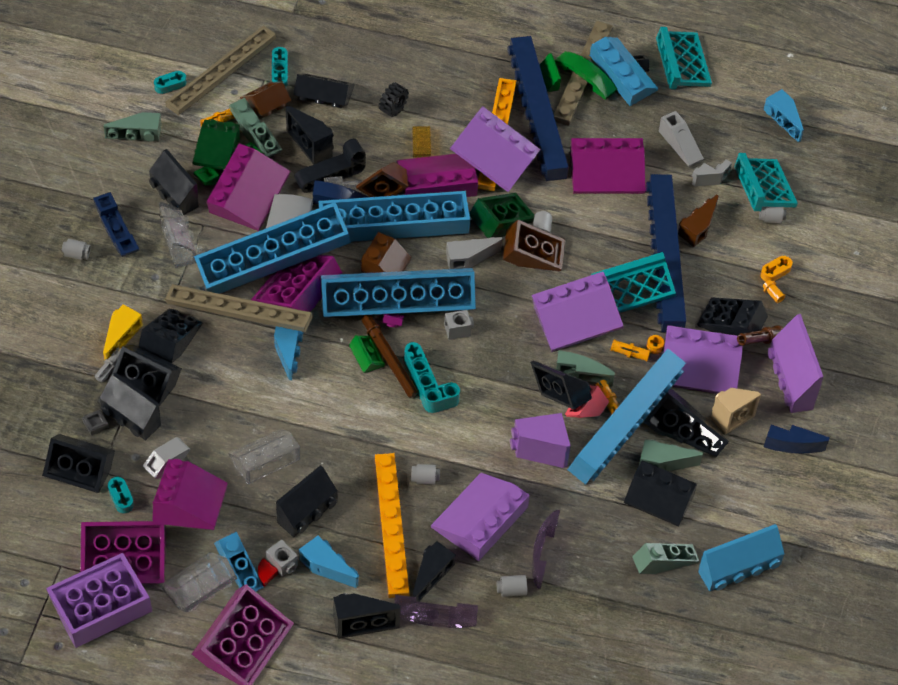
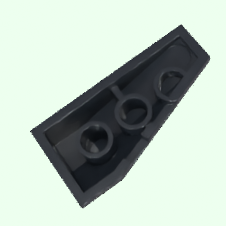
M672 389L665 394L644 420V423L659 435L667 436L677 442L685 443L716 457L729 442L695 408Z

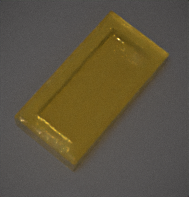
M412 126L413 158L430 157V126Z

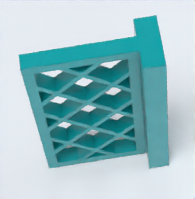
M660 27L656 41L669 89L676 90L678 85L711 87L712 81L698 33L668 31L667 27ZM670 37L676 38L679 41L676 43ZM686 38H693L694 43L692 44ZM683 43L689 48L686 50L680 44ZM677 49L680 52H682V54L679 55L676 52H674V50ZM692 49V50H694L695 52H697L698 55L695 56L694 54H692V53L689 52V51ZM686 55V56H688L690 59H692V61L689 62V61H687L686 59H684L683 57ZM680 61L681 63L686 65V67L682 68L678 65V62ZM696 62L699 65H701L702 68L699 69L693 64ZM690 68L696 73L693 75L687 69ZM684 74L689 80H683L681 75ZM700 75L703 78H705V80H700L699 78H697V76Z
M738 153L734 168L753 211L761 212L762 206L797 207L798 202L777 159L748 158L746 153Z
M663 252L591 274L604 272L612 294L615 289L623 293L619 301L614 299L619 313L677 296ZM664 268L665 274L662 278L654 275L656 270ZM639 275L647 276L644 284L635 281ZM651 278L659 282L655 289L647 286ZM626 280L630 283L626 289L618 287L620 281ZM633 284L641 287L637 295L629 292ZM662 284L670 287L671 291L662 293L659 292ZM645 289L652 292L650 298L644 299L640 297ZM626 295L634 298L630 304H625L622 301Z

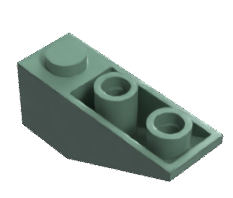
M142 112L104 124L105 138L159 141L160 113Z
M645 439L640 463L643 460L666 471L699 466L703 452Z
M645 543L632 556L639 574H658L700 562L692 544Z

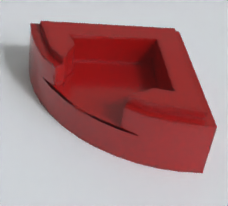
M263 558L258 565V576L265 587L278 574V569Z

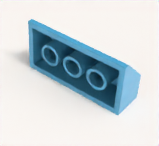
M604 37L591 45L589 56L614 83L617 91L629 106L658 91V87L618 38Z
M771 525L704 551L698 573L709 592L715 589L721 590L733 582L739 583L751 575L757 576L769 568L775 569L779 567L784 556V550L777 525Z

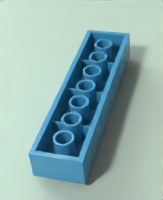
M466 191L319 201V208L336 202L351 242L374 240L378 232L396 239L469 233L470 228Z
M334 202L196 255L194 258L207 291L220 294L351 243L337 204Z
M472 268L321 275L323 317L476 309L475 272Z
M667 349L577 455L567 470L585 485L590 479L594 481L670 388L684 373L682 368L686 363L671 350Z

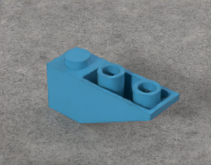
M781 89L766 98L764 111L779 126L783 127L791 137L800 142L804 129L795 102Z
M276 326L274 333L275 349L288 379L292 380L293 373H297L298 362L295 360L296 357L300 356L301 347L298 346V343L302 342L303 332Z
M237 532L214 543L223 563L239 588L246 584L255 592L264 588Z
M316 536L299 549V560L312 573L354 588L358 587V572L345 563L341 554H336L332 550L327 540H322L319 536Z

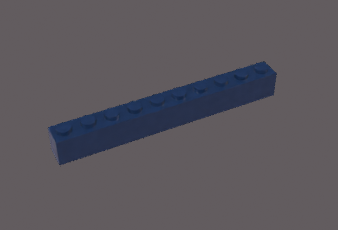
M532 37L511 38L510 45L507 47L508 55L512 57L511 66L512 69L515 68V80L519 82L518 91L519 94H522V106L526 107L525 116L526 120L530 122L529 132L534 136L533 144L540 149L536 156L537 160L541 162V174H544L546 181L567 179L569 167Z
M650 174L649 182L646 181V192H649V196H647V206L650 207L648 220L652 222L649 228L650 235H653L651 250H654V253L652 255L664 253L677 295L656 302V309H659L660 312L657 315V323L661 325V332H666L667 326L685 328L686 325L673 179L670 174ZM664 268L656 270L654 275L662 278L665 270ZM662 284L659 292L662 293L671 291L670 287Z

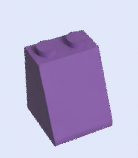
M562 413L515 419L514 428H511L512 438L510 439V446L512 450H515L517 458L561 468L567 467L571 446Z

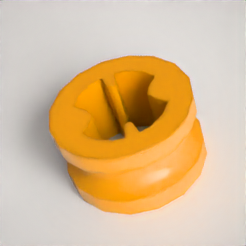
M659 335L650 336L647 340V350H651L650 353L652 354L661 353L664 347V339Z

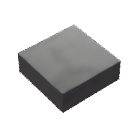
M100 409L82 417V421L90 435L109 428V424Z

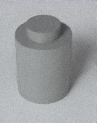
M546 211L537 212L534 215L533 226L551 233L552 215Z
M526 575L500 576V581L496 582L497 593H501L502 597L527 595Z

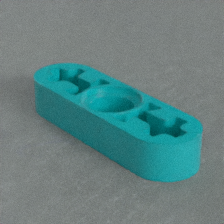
M276 47L272 50V82H277L278 77H281L287 88L288 51L284 47ZM278 55H282V60H278ZM279 66L284 67V69L281 71L276 70L275 68Z

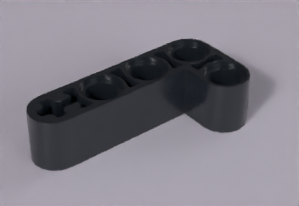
M349 139L343 145V154L297 171L294 179L302 192L313 191L315 181L335 183L361 173L366 166V153L357 139Z

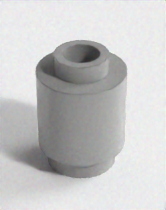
M762 206L761 212L759 211V220H762L764 223L781 224L782 220H786V210L783 207Z
M69 238L67 242H63L62 252L64 257L88 260L91 245Z
M417 464V466H412L411 482L435 485L436 481H440V469H436V465Z

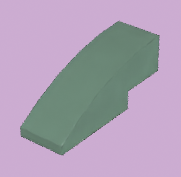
M558 350L556 369L588 382V384L596 385L599 382L602 385L600 381L606 380L609 386H613L615 372L588 357Z

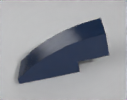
M323 181L314 182L313 204H319V201L368 198V196L338 184Z
M771 425L764 448L786 453H817L826 450L830 437L794 425L791 426L790 431Z

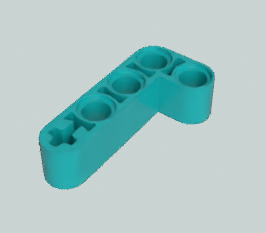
M415 342L408 343L405 346L404 362L418 390V395L424 409L427 412L436 413L456 407L459 404L460 387L452 382L438 386L420 344Z

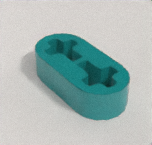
M174 71L157 77L154 80L155 91L159 94H164L183 88L187 83L186 74L182 71Z
M121 477L110 479L108 490L117 511L124 514L129 513L134 507V502L125 480ZM118 485L121 489V492H118L117 489L114 488V486ZM122 498H124L127 505L124 506V504L121 503Z

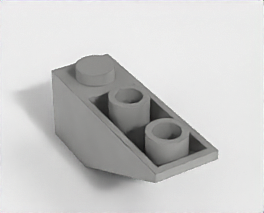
M677 111L661 117L660 134L687 166L690 167L703 161L704 158L686 122Z
M502 237L447 242L446 256L449 269L471 268L500 252Z

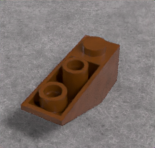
M719 195L707 199L703 206L696 208L689 217H685L680 221L678 235L693 247L707 237Z

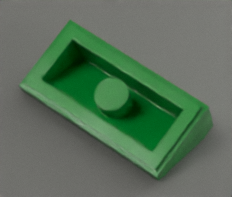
M549 53L540 63V69L547 92L559 91L561 77L554 57Z
M355 335L349 346L363 373L384 367L385 363L371 336Z

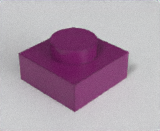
M384 314L383 323H387V326L393 328L402 326L404 321L403 314Z

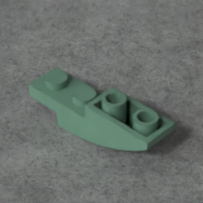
M245 98L229 105L230 111L238 121V124H240L241 132L249 142H252L268 158L282 152V148L264 122L261 123Z

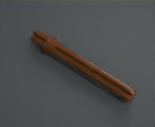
M365 315L362 323L367 330V335L373 339L409 398L416 397L418 390L382 334L380 325L376 324L371 315Z

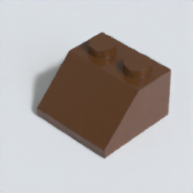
M283 81L269 82L240 97V99L245 98L255 114L262 116V118L272 114L271 110L275 108L279 110L286 107V103L291 101Z
M392 162L356 186V189L369 197L395 196L408 187L407 169Z
M378 232L362 257L361 272H401L409 264L411 256L396 239Z

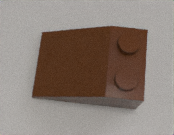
M517 220L506 230L503 260L518 267L561 271L565 239Z

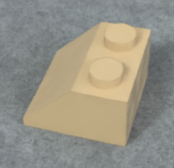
M730 388L725 392L721 391L715 397L710 419L726 435L755 417L761 394L756 391Z

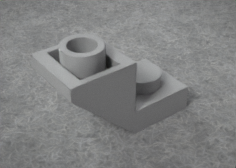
M726 159L722 164H718L715 169L703 163L693 171L692 185L694 187L720 185L730 174L732 162Z
M175 437L153 450L143 464V467L154 478L160 479L168 459H180L183 461L191 449L179 437Z

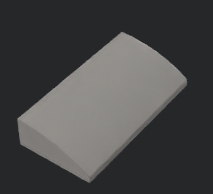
M274 194L266 228L311 212L313 200L297 195Z

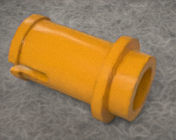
M768 280L763 284V291L768 293L777 304L785 299L786 295L776 286L775 281Z

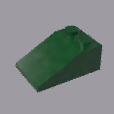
M214 119L204 120L200 129L192 165L224 170L239 144L240 124L219 122Z
M517 193L478 198L469 212L474 223L478 225L487 238L506 236V230L517 220L527 224L534 221L533 212Z

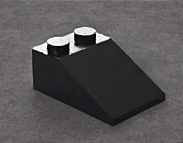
M287 106L286 131L314 165L332 158L334 149L332 129L327 127L324 122L291 106Z
M343 593L333 597V618L338 639L399 629L400 605L354 593Z

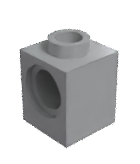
M467 310L445 313L444 326L448 340L471 336V328H474V321L472 317H469Z
M281 539L266 550V561L277 568L278 574L283 577L287 573L291 574L298 566V555Z

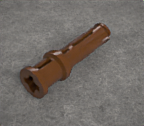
M775 325L772 328L764 327L761 331L740 333L737 336V342L741 346L759 342L770 344L783 327Z

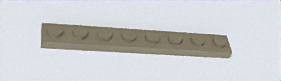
M596 21L581 56L596 65L589 56L591 45L604 37H609L613 25ZM574 72L554 113L556 122L568 126L588 85L587 81Z
M263 25L165 102L166 107L179 116L276 39V34Z
M172 284L165 298L166 303L302 332L307 331L313 318L311 312Z

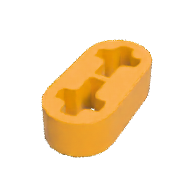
M780 256L765 264L760 274L762 280L765 282L768 280L776 281L788 274L793 264L791 258Z

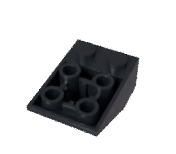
M711 297L697 325L711 332L738 336L740 333L761 331L768 315L760 300Z
M169 308L142 329L138 347L173 363L183 354L203 322L196 320L195 317L182 314L176 309Z

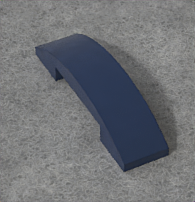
M111 192L94 197L93 200L102 223L121 257L139 251L133 235H130L118 211V206Z

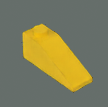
M124 304L113 312L103 350L104 360L108 359L116 348L122 349V346H125L143 326L142 314Z

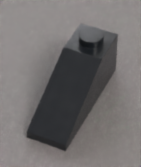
M438 541L432 546L429 545L423 552L412 597V604L415 606L455 565L456 555Z

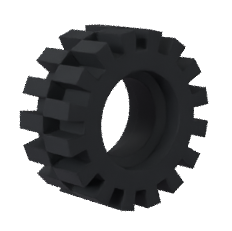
M393 82L392 85L390 84L385 89V93L382 94L383 97L379 100V109L391 117L397 116L401 109L404 108V104L407 103L406 99L409 97L408 89L396 82Z

